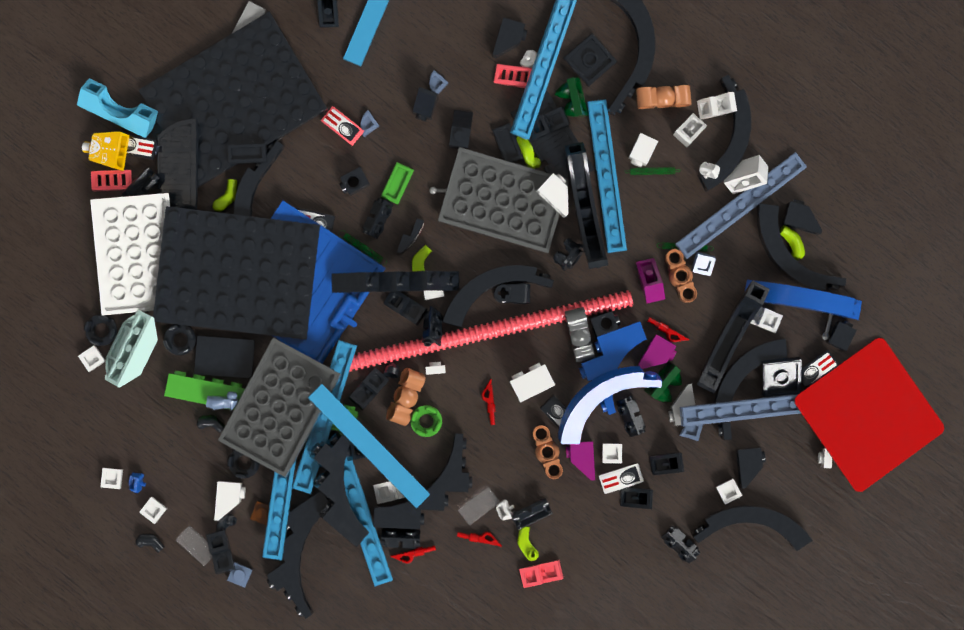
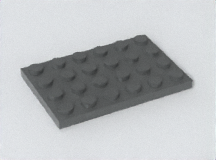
M459 147L438 221L549 253L559 213L536 191L552 174ZM564 178L566 180L565 185L568 186L569 179Z
M272 338L218 441L276 473L287 477L321 414V411L307 397L320 384H323L332 393L341 374L285 343Z

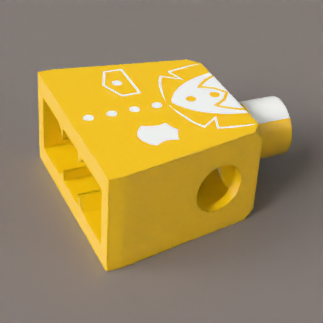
M122 132L94 133L91 142L85 141L83 143L82 151L89 153L90 161L124 171L130 135Z

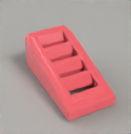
M497 64L494 83L525 89L532 68ZM503 70H506L505 79L503 80L502 73ZM511 71H513L512 81L509 80ZM518 73H521L520 81H517Z
M132 170L91 171V185L94 192L125 190L132 183ZM114 175H117L118 185L116 186L114 185ZM122 175H125L126 185H122ZM98 176H101L102 186H98ZM106 176H109L110 186L106 185Z

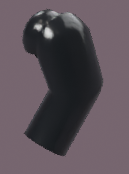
M203 415L196 422L199 429L212 426L218 433H221L225 428V425L214 415Z
M232 514L225 515L217 522L216 532L226 531L229 526L237 523V518Z
M141 534L135 541L138 547L152 546L157 553L165 547L154 534Z

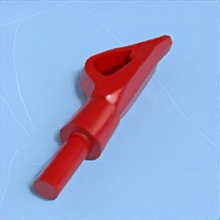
M650 317L647 320L658 327V330L666 333L667 339L670 342L690 340L663 322L659 323ZM671 335L678 336L679 339H671Z
M490 379L481 397L487 402L490 425H495L494 412H496L492 379ZM487 389H488V391H489V397H488V398L485 397V392H486Z
M484 532L482 535L457 533V537L469 539L471 542L502 547L490 532ZM489 535L493 540L489 541L485 537Z
M419 547L411 551L390 555V557L409 564L415 556L425 555L424 553L435 551L436 547ZM402 556H409V560H403L401 558Z

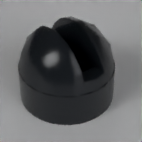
M388 363L385 366L384 375L389 378L399 377V366L396 363Z

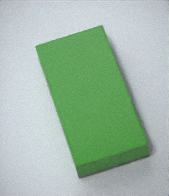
M396 162L381 197L398 205L414 170Z

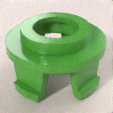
M424 405L418 407L411 416V427L419 436H433L442 426L441 414L432 406ZM429 414L432 416L434 422L430 428H423L420 425L419 420L422 415Z

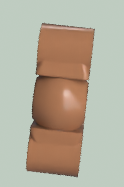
M689 85L673 86L672 88L670 86L636 89L638 109L667 108L671 106L687 107L692 105Z
M672 249L665 255V263L668 265V270H670L669 281L676 287L675 289L678 292L680 301L690 303L697 297V290L692 282L693 273L685 265L686 262L682 252ZM671 253L678 255V263L670 262L669 256ZM678 271H683L686 275L685 280L682 282L676 278ZM685 289H690L692 291L693 295L691 299H685L683 297V291Z
M405 368L402 371L398 383L402 386L398 387L394 393L395 403L391 402L387 410V420L403 426L408 425L413 412L410 408L415 406L418 400L417 391L421 392V388L425 383V375L409 368Z
M538 425L532 432L536 444V457L543 464L546 475L551 479H558L563 472L558 458L560 454L559 447L552 441L549 429L546 426ZM540 428L546 430L547 434L544 439L536 437V431ZM551 447L553 454L550 457H544L542 455L543 448ZM551 465L559 467L557 475L549 474L548 469Z

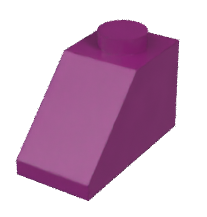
M651 258L636 262L646 303L664 300L663 281L655 259Z
M657 334L654 335L637 366L645 369L667 363L668 360L672 361L677 353L674 350L676 346Z
M593 441L569 444V447H566V458H570V462L591 481L595 480Z

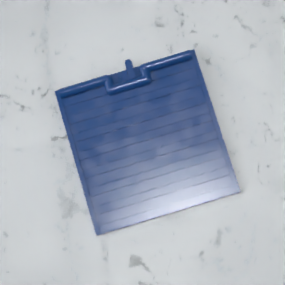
M285 201L281 202L271 219L320 225ZM320 225L307 340L279 336L273 337L323 364L348 324L352 327L357 326V322L352 320V318L370 293H332V273L384 272L385 267Z

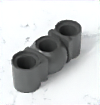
M584 307L565 311L576 363L594 359L595 355Z

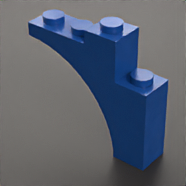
M641 322L596 337L597 341L594 342L597 353L601 352L602 356L581 363L582 367L579 368L582 378L591 381L604 373L618 369L625 355L637 344L647 340ZM613 394L600 402L603 413L607 412L608 415L616 413Z

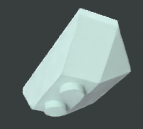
M138 310L135 315L122 323L106 356L105 380L117 387H121L141 375L158 341L155 322L152 316Z

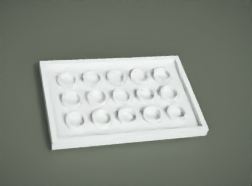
M169 193L90 199L102 315L132 313L138 310L153 311L166 206L170 207Z

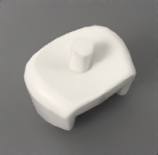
M527 50L520 61V65L532 68L537 52Z
M703 162L700 165L699 171L704 175V178L716 179L720 172V167L712 163Z
M504 499L496 505L497 513L502 520L512 519L511 515L513 513L511 509L514 508V505L509 506L508 501Z

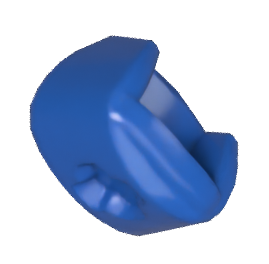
M132 473L130 475L129 490L139 493L142 490V486H146V483L143 482V473Z

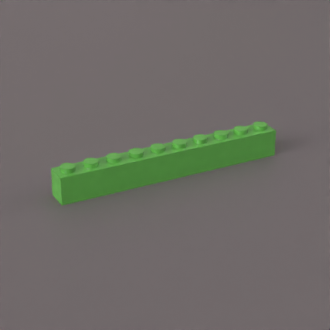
M175 370L174 374L169 373L164 396L206 404L208 396L227 397L228 392H236V399L239 402L246 388H242L243 384L231 382V385L223 384L224 380L212 378V381L204 380L205 376L196 374L193 375V378L187 377L186 372ZM344 405L358 419L359 411H355L354 406ZM333 424L331 430L340 432V430Z

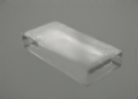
M487 487L458 509V511L470 526L500 503V501L491 489Z
M188 526L176 541L205 566L212 559L208 542L191 526Z

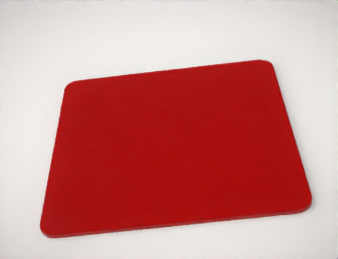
M882 338L873 340L834 370L798 394L794 400L796 407L852 488L857 492L866 490L944 431L942 421L890 346Z

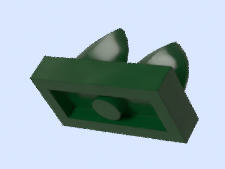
M573 77L567 79V82L562 84L554 94L560 98H571V101L564 107L568 116H588L580 78Z
M668 361L658 373L662 379V387H646L644 391L656 400L672 402V395L668 385H682L681 370Z

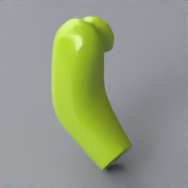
M518 136L516 140L526 165L532 169L539 168L541 161L539 158L534 157L531 143L529 140Z
M227 180L224 195L213 202L212 208L214 211L222 212L235 201L237 180Z
M783 225L779 230L780 235L791 246V255L795 260L802 259L805 256V249L801 237L797 232Z
M426 245L413 256L412 271H425L424 261L432 252Z
M527 526L519 530L517 544L528 560L535 561L539 553L529 541L530 527Z

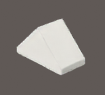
M693 113L673 135L683 145L688 147L707 125Z

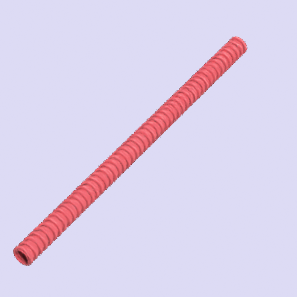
M626 290V293L621 291L620 294L614 293L613 296L611 294L608 297L604 295L603 298L597 297L595 300L591 298V301L587 299L585 302L579 301L578 304L574 302V305H562L561 308L557 306L556 309L550 308L548 311L544 309L543 312L539 310V313L533 312L531 315L527 313L526 316L522 314L521 317L515 316L513 319L509 317V320L505 318L503 319L504 321L498 320L496 323L492 321V324H480L479 327L475 325L474 328L470 326L468 327L469 329L463 328L461 331L457 329V332H445L442 335L440 347L436 343L427 347L424 346L422 340L416 339L414 342L410 340V343L406 341L404 344L398 343L397 346L395 344L392 347L388 345L387 348L381 347L379 350L375 348V351H372V349L369 352L363 351L362 354L358 352V355L354 354L349 372L352 369L358 370L360 367L364 369L365 366L369 368L370 365H381L382 362L386 364L387 361L393 362L395 359L399 361V358H402V360L405 357L411 358L410 356L412 355L416 357V354L421 356L422 353L428 354L429 351L433 353L434 350L438 352L440 349L446 350L445 348L447 347L451 349V346H463L464 343L468 345L469 342L475 343L477 340L480 342L481 339L485 341L486 338L492 339L494 336L498 338V335L503 337L504 334L510 335L511 332L515 334L516 331L520 333L521 330L527 331L529 328L533 330V327L537 329L539 326L545 327L546 324L550 326L551 323H562L563 320L567 322L565 311L584 307L585 313L588 316H592L591 314L593 313L597 315L598 312L602 314L603 311H615V308L619 310L621 307L626 308L628 305L632 307V296L629 290Z

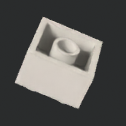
M540 363L529 367L530 372L523 374L521 371L511 376L513 380L510 381V384L519 402L555 386L545 364L541 366Z

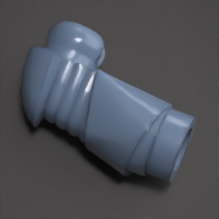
M228 392L227 397L208 396L206 407L213 410L223 408L233 410L238 404V399H236L237 393Z

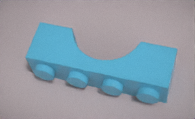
M90 78L80 89L77 106L144 138L153 130L158 114L157 110L142 103L135 108L122 107L112 100L107 91V86Z

